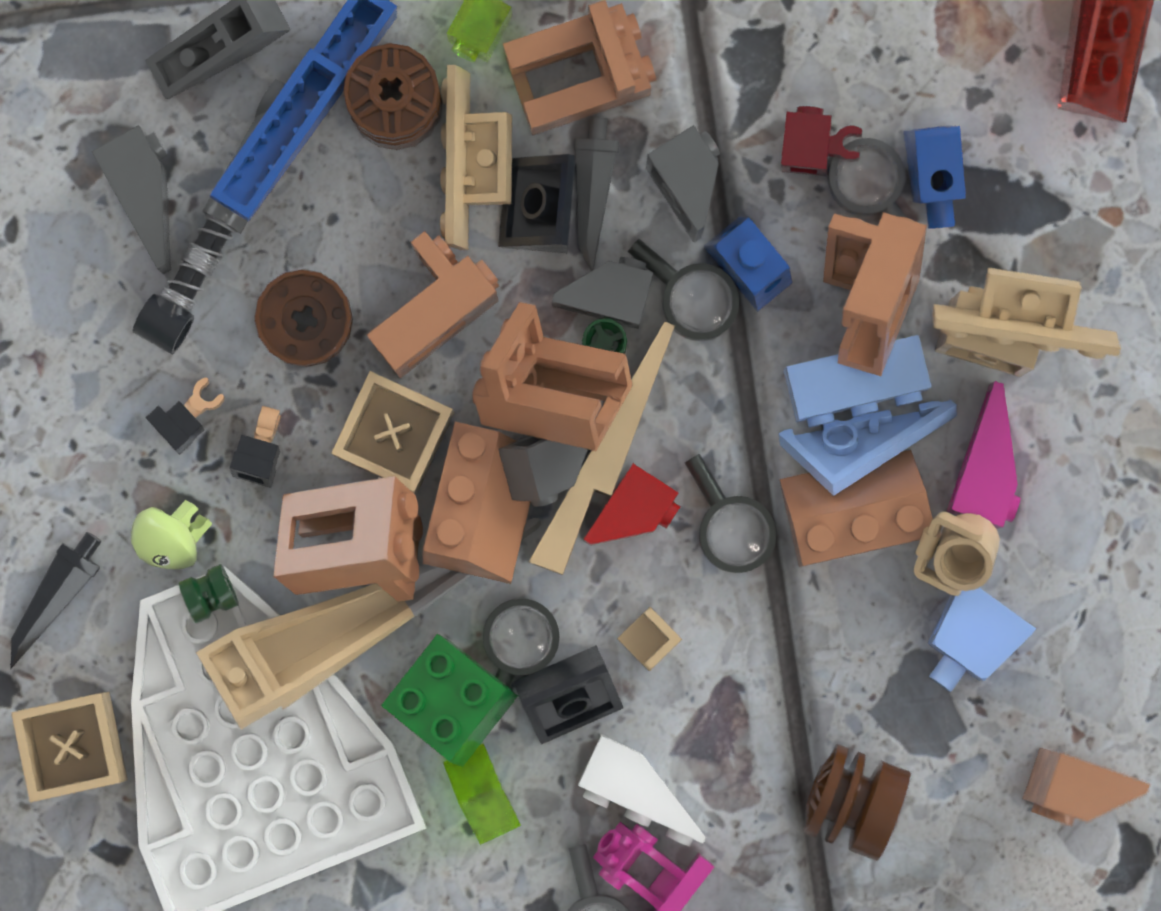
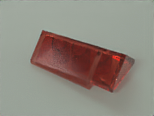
M1073 0L1058 109L1120 123L1127 122L1154 0Z

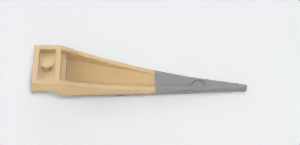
M532 518L526 521L522 540L540 527L541 522L539 518ZM424 564L419 566V578L415 582L414 599L397 602L375 583L303 609L235 629L197 651L196 654L240 729H243L280 706L283 710L472 575Z

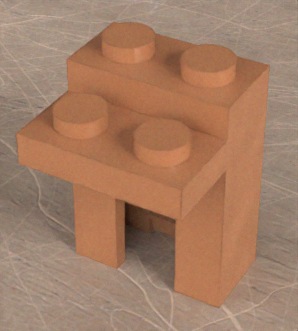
M606 0L588 5V15L503 43L504 55L532 136L650 96V83L656 81V75L649 56L641 57L635 41L642 39L636 17L634 13L626 15L622 3L608 8ZM591 50L593 51L601 77L534 99L525 74L526 72Z
M883 212L880 222L876 226L858 218H849L834 213L828 226L823 282L851 290L843 309L842 326L847 327V330L839 347L838 364L878 376L882 375L920 280L927 225L915 222L907 217H897Z
M425 231L411 241V245L415 254L436 281L367 334L373 345L400 379L499 301L496 289L499 287L498 279L482 259L474 264L470 257L466 256L457 263L456 256L439 235L432 240Z
M519 302L511 317L503 322L500 335L491 350L486 351L482 357L480 373L483 378L478 379L475 383L472 399L476 405L481 425L597 451L633 384L626 354L544 337L536 305ZM600 400L605 401L603 406H601Z
M395 476L283 494L273 577L295 595L376 583L397 602L414 599L415 582L419 578L418 547L419 540L423 536V524L421 517L418 515L416 495ZM300 520L298 535L302 538L353 530L352 540L293 549L296 521Z

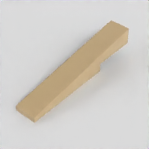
M664 322L635 372L632 378L633 386L597 451L591 450L579 472L575 485L569 489L529 563L563 575L594 491L608 497L612 496L675 325Z

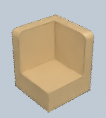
M651 607L643 612L617 638L648 671L652 670L682 640Z

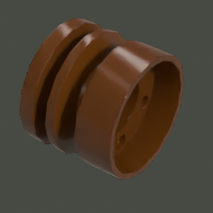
M388 43L368 49L355 59L348 70L343 93L352 122L363 138L380 148L401 150L414 147L431 135L440 120L443 102L435 70L425 56L409 46ZM387 85L391 89H395L400 85L401 99L396 101L390 97L384 101L386 97L383 89Z
M300 269L283 273L268 283L257 301L255 323L258 337L271 354L288 364L310 367L326 363L341 352L350 338L353 316L350 302L336 282L320 272ZM310 307L313 309L312 316L318 320L315 328L307 326L304 332L298 331L299 323L293 319L296 312L304 313L306 308Z
M836 744L828 759L820 766L806 803V821L803 832L816 837L826 819L829 821L825 841L833 844L843 827L851 829L848 844L849 851L878 861L890 840L908 790L911 772L881 761L871 777H866L863 775L866 755L857 752L849 769H846L844 766L848 747Z

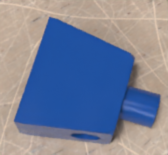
M939 126L904 131L913 202L919 204L926 203L928 229L955 226L953 200L964 199L966 195L960 126ZM936 171H940L943 176V184L940 188L934 190L930 180Z
M749 217L737 218L704 245V248L722 270L731 277L736 287L757 312L792 284L789 265Z

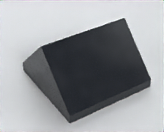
M561 154L512 158L511 204H502L498 247L568 254L575 155Z
M597 645L514 681L523 709L541 744L624 708Z

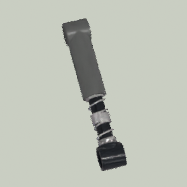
M275 79L269 86L257 108L255 120L230 164L276 99L285 83ZM209 198L202 211L207 215L204 216L207 222L203 228L197 229L199 236L195 243L191 242L187 246L188 248L184 252L183 257H181L183 262L177 264L179 271L174 280L167 281L170 287H164L163 293L160 296L153 294L140 311L132 330L134 334L170 354H174L188 335L195 318L190 313L192 307L196 304L193 299L198 291L204 290L202 283L206 276L211 277V274H213L212 272L218 265L217 263H219V260L216 258L223 256L221 250L227 239H233L231 232L241 234L248 222L212 198Z

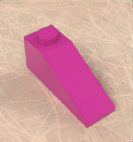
M994 381L989 384L946 511L955 515L966 513L980 515L989 520L996 529L1004 527L1005 521L1013 522L1021 497L1014 495L1018 482L1005 388L1003 383Z

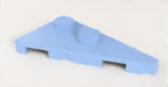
M951 399L944 402L931 401L919 404V411L892 416L890 410L856 416L847 421L835 420V422L823 424V430L794 435L792 429H787L779 433V442L783 449L834 496L957 416V406Z

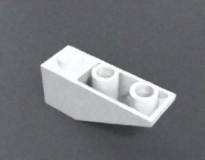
M602 734L600 735L578 783V786L586 789L583 797L605 808H608L610 801L627 808L624 814L626 818L643 826L649 827L652 820L668 827L665 834L667 837L690 847L693 839L703 844L706 838L644 755Z

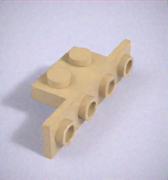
M447 65V78L443 79L441 85L442 100L446 105V123H443L441 127V142L446 150V167H443L441 170L440 184L443 193L446 195L445 212H442L440 217V231L448 246L458 250H469V206L511 204L512 115L508 112L470 114V72L457 65Z
M988 268L980 311L934 304L933 306L934 328L941 329L942 333L951 337L963 338L967 337L968 334L986 336L989 341L1003 345L1013 344L1014 341L1032 343L1035 348L1048 352H1056L1060 348L1078 350L1081 355L1094 359H1102L1106 355L1119 357L1121 350L1117 332L1074 325L1081 293V284L1078 281Z

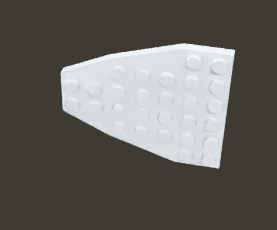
M225 566L224 569L235 590L239 606L227 611L218 609L211 613L209 619L196 624L191 617L183 600L179 585L140 600L131 697L138 846L164 911H223L427 828L394 743L335 673L284 710L280 706L252 724L240 729L196 652L235 629L281 615ZM206 574L199 576L196 579L206 576Z

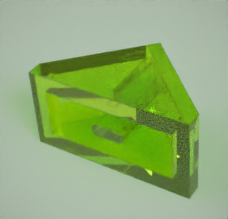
M484 743L480 744L463 767L453 764L448 760L443 762L459 806L480 845L521 826Z

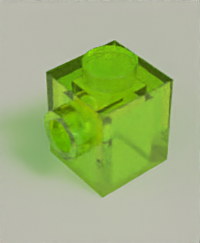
M464 0L446 33L448 42L453 44L451 50L470 62L475 63L478 57L488 63L513 16L512 6L500 0Z

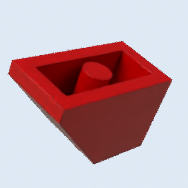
M633 463L583 541L592 546L653 533L658 524L667 529L681 507L673 502L679 492Z

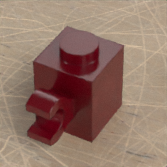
M798 106L797 112L787 111L781 159L782 172L826 176L828 157H837L846 162L859 161L860 152L846 150L843 142L848 137H862V129L858 126L849 125L841 128L837 134L831 136L832 116L823 115L824 109L813 106Z

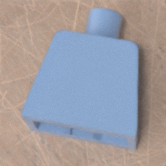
M981 588L961 591L959 596L950 595L928 641L931 647L944 655L929 677L949 692H952L965 672L979 681H985L1033 634L1036 628Z

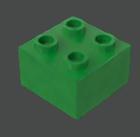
M437 633L381 706L446 760L463 767L518 695L453 642Z

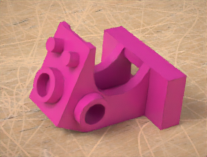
M620 821L615 829L609 830L601 838L597 847L598 851L593 856L602 866L598 874L617 890H620L626 884L654 906V911H681L713 870L714 865L700 853H697L687 868L683 870L654 847L658 839L638 823L631 830ZM642 852L664 867L648 888L627 872Z

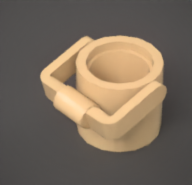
M940 512L931 521L930 526L924 528L916 549L918 558L914 566L915 576L954 596H959L961 591H969L986 584L994 568L1000 542L997 529L989 520L980 515L966 513L954 516L948 512ZM933 556H934V563H933V565H934L935 571L927 567V565H928V563H929V560H931V559L933 558Z

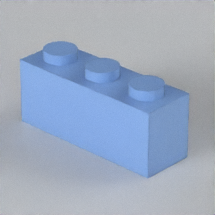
M919 335L895 340L881 376L838 364L839 354L787 366L783 370L796 423L807 420L809 428L835 422L834 413L850 409L852 417L879 411L877 403L895 399L896 407L922 401L921 392L932 388Z

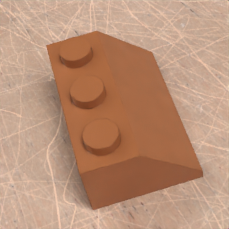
M459 422L454 423L423 548V564L508 584L512 583L531 501L512 500L498 449L516 440L498 431Z
M911 450L899 453L834 496L810 473L779 479L799 567L918 541L921 539L924 528L929 527L933 520L926 489Z
M1039 748L1022 799L1034 803L1031 812L1072 826L1075 818L1089 822L1147 794L1150 784L1061 752Z

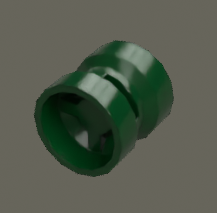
M603 318L595 320L587 326L583 333L582 345L625 354L627 336L619 323Z
M222 564L208 569L206 576L199 579L190 577L178 582L183 600L196 624L209 619L211 613L218 609L227 611L239 606L235 590Z

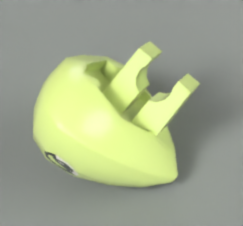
M187 500L171 516L156 507H150L136 515L131 529V544L138 557L150 566L164 569H185L195 564L197 559L196 543L212 525V522L199 514L195 521L190 523L192 515L199 509Z

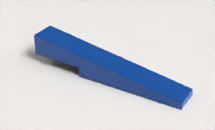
M389 0L346 1L315 48L308 50L210 193V198L248 222L251 220L343 93L346 74L355 59L371 47L377 46L397 18V5Z

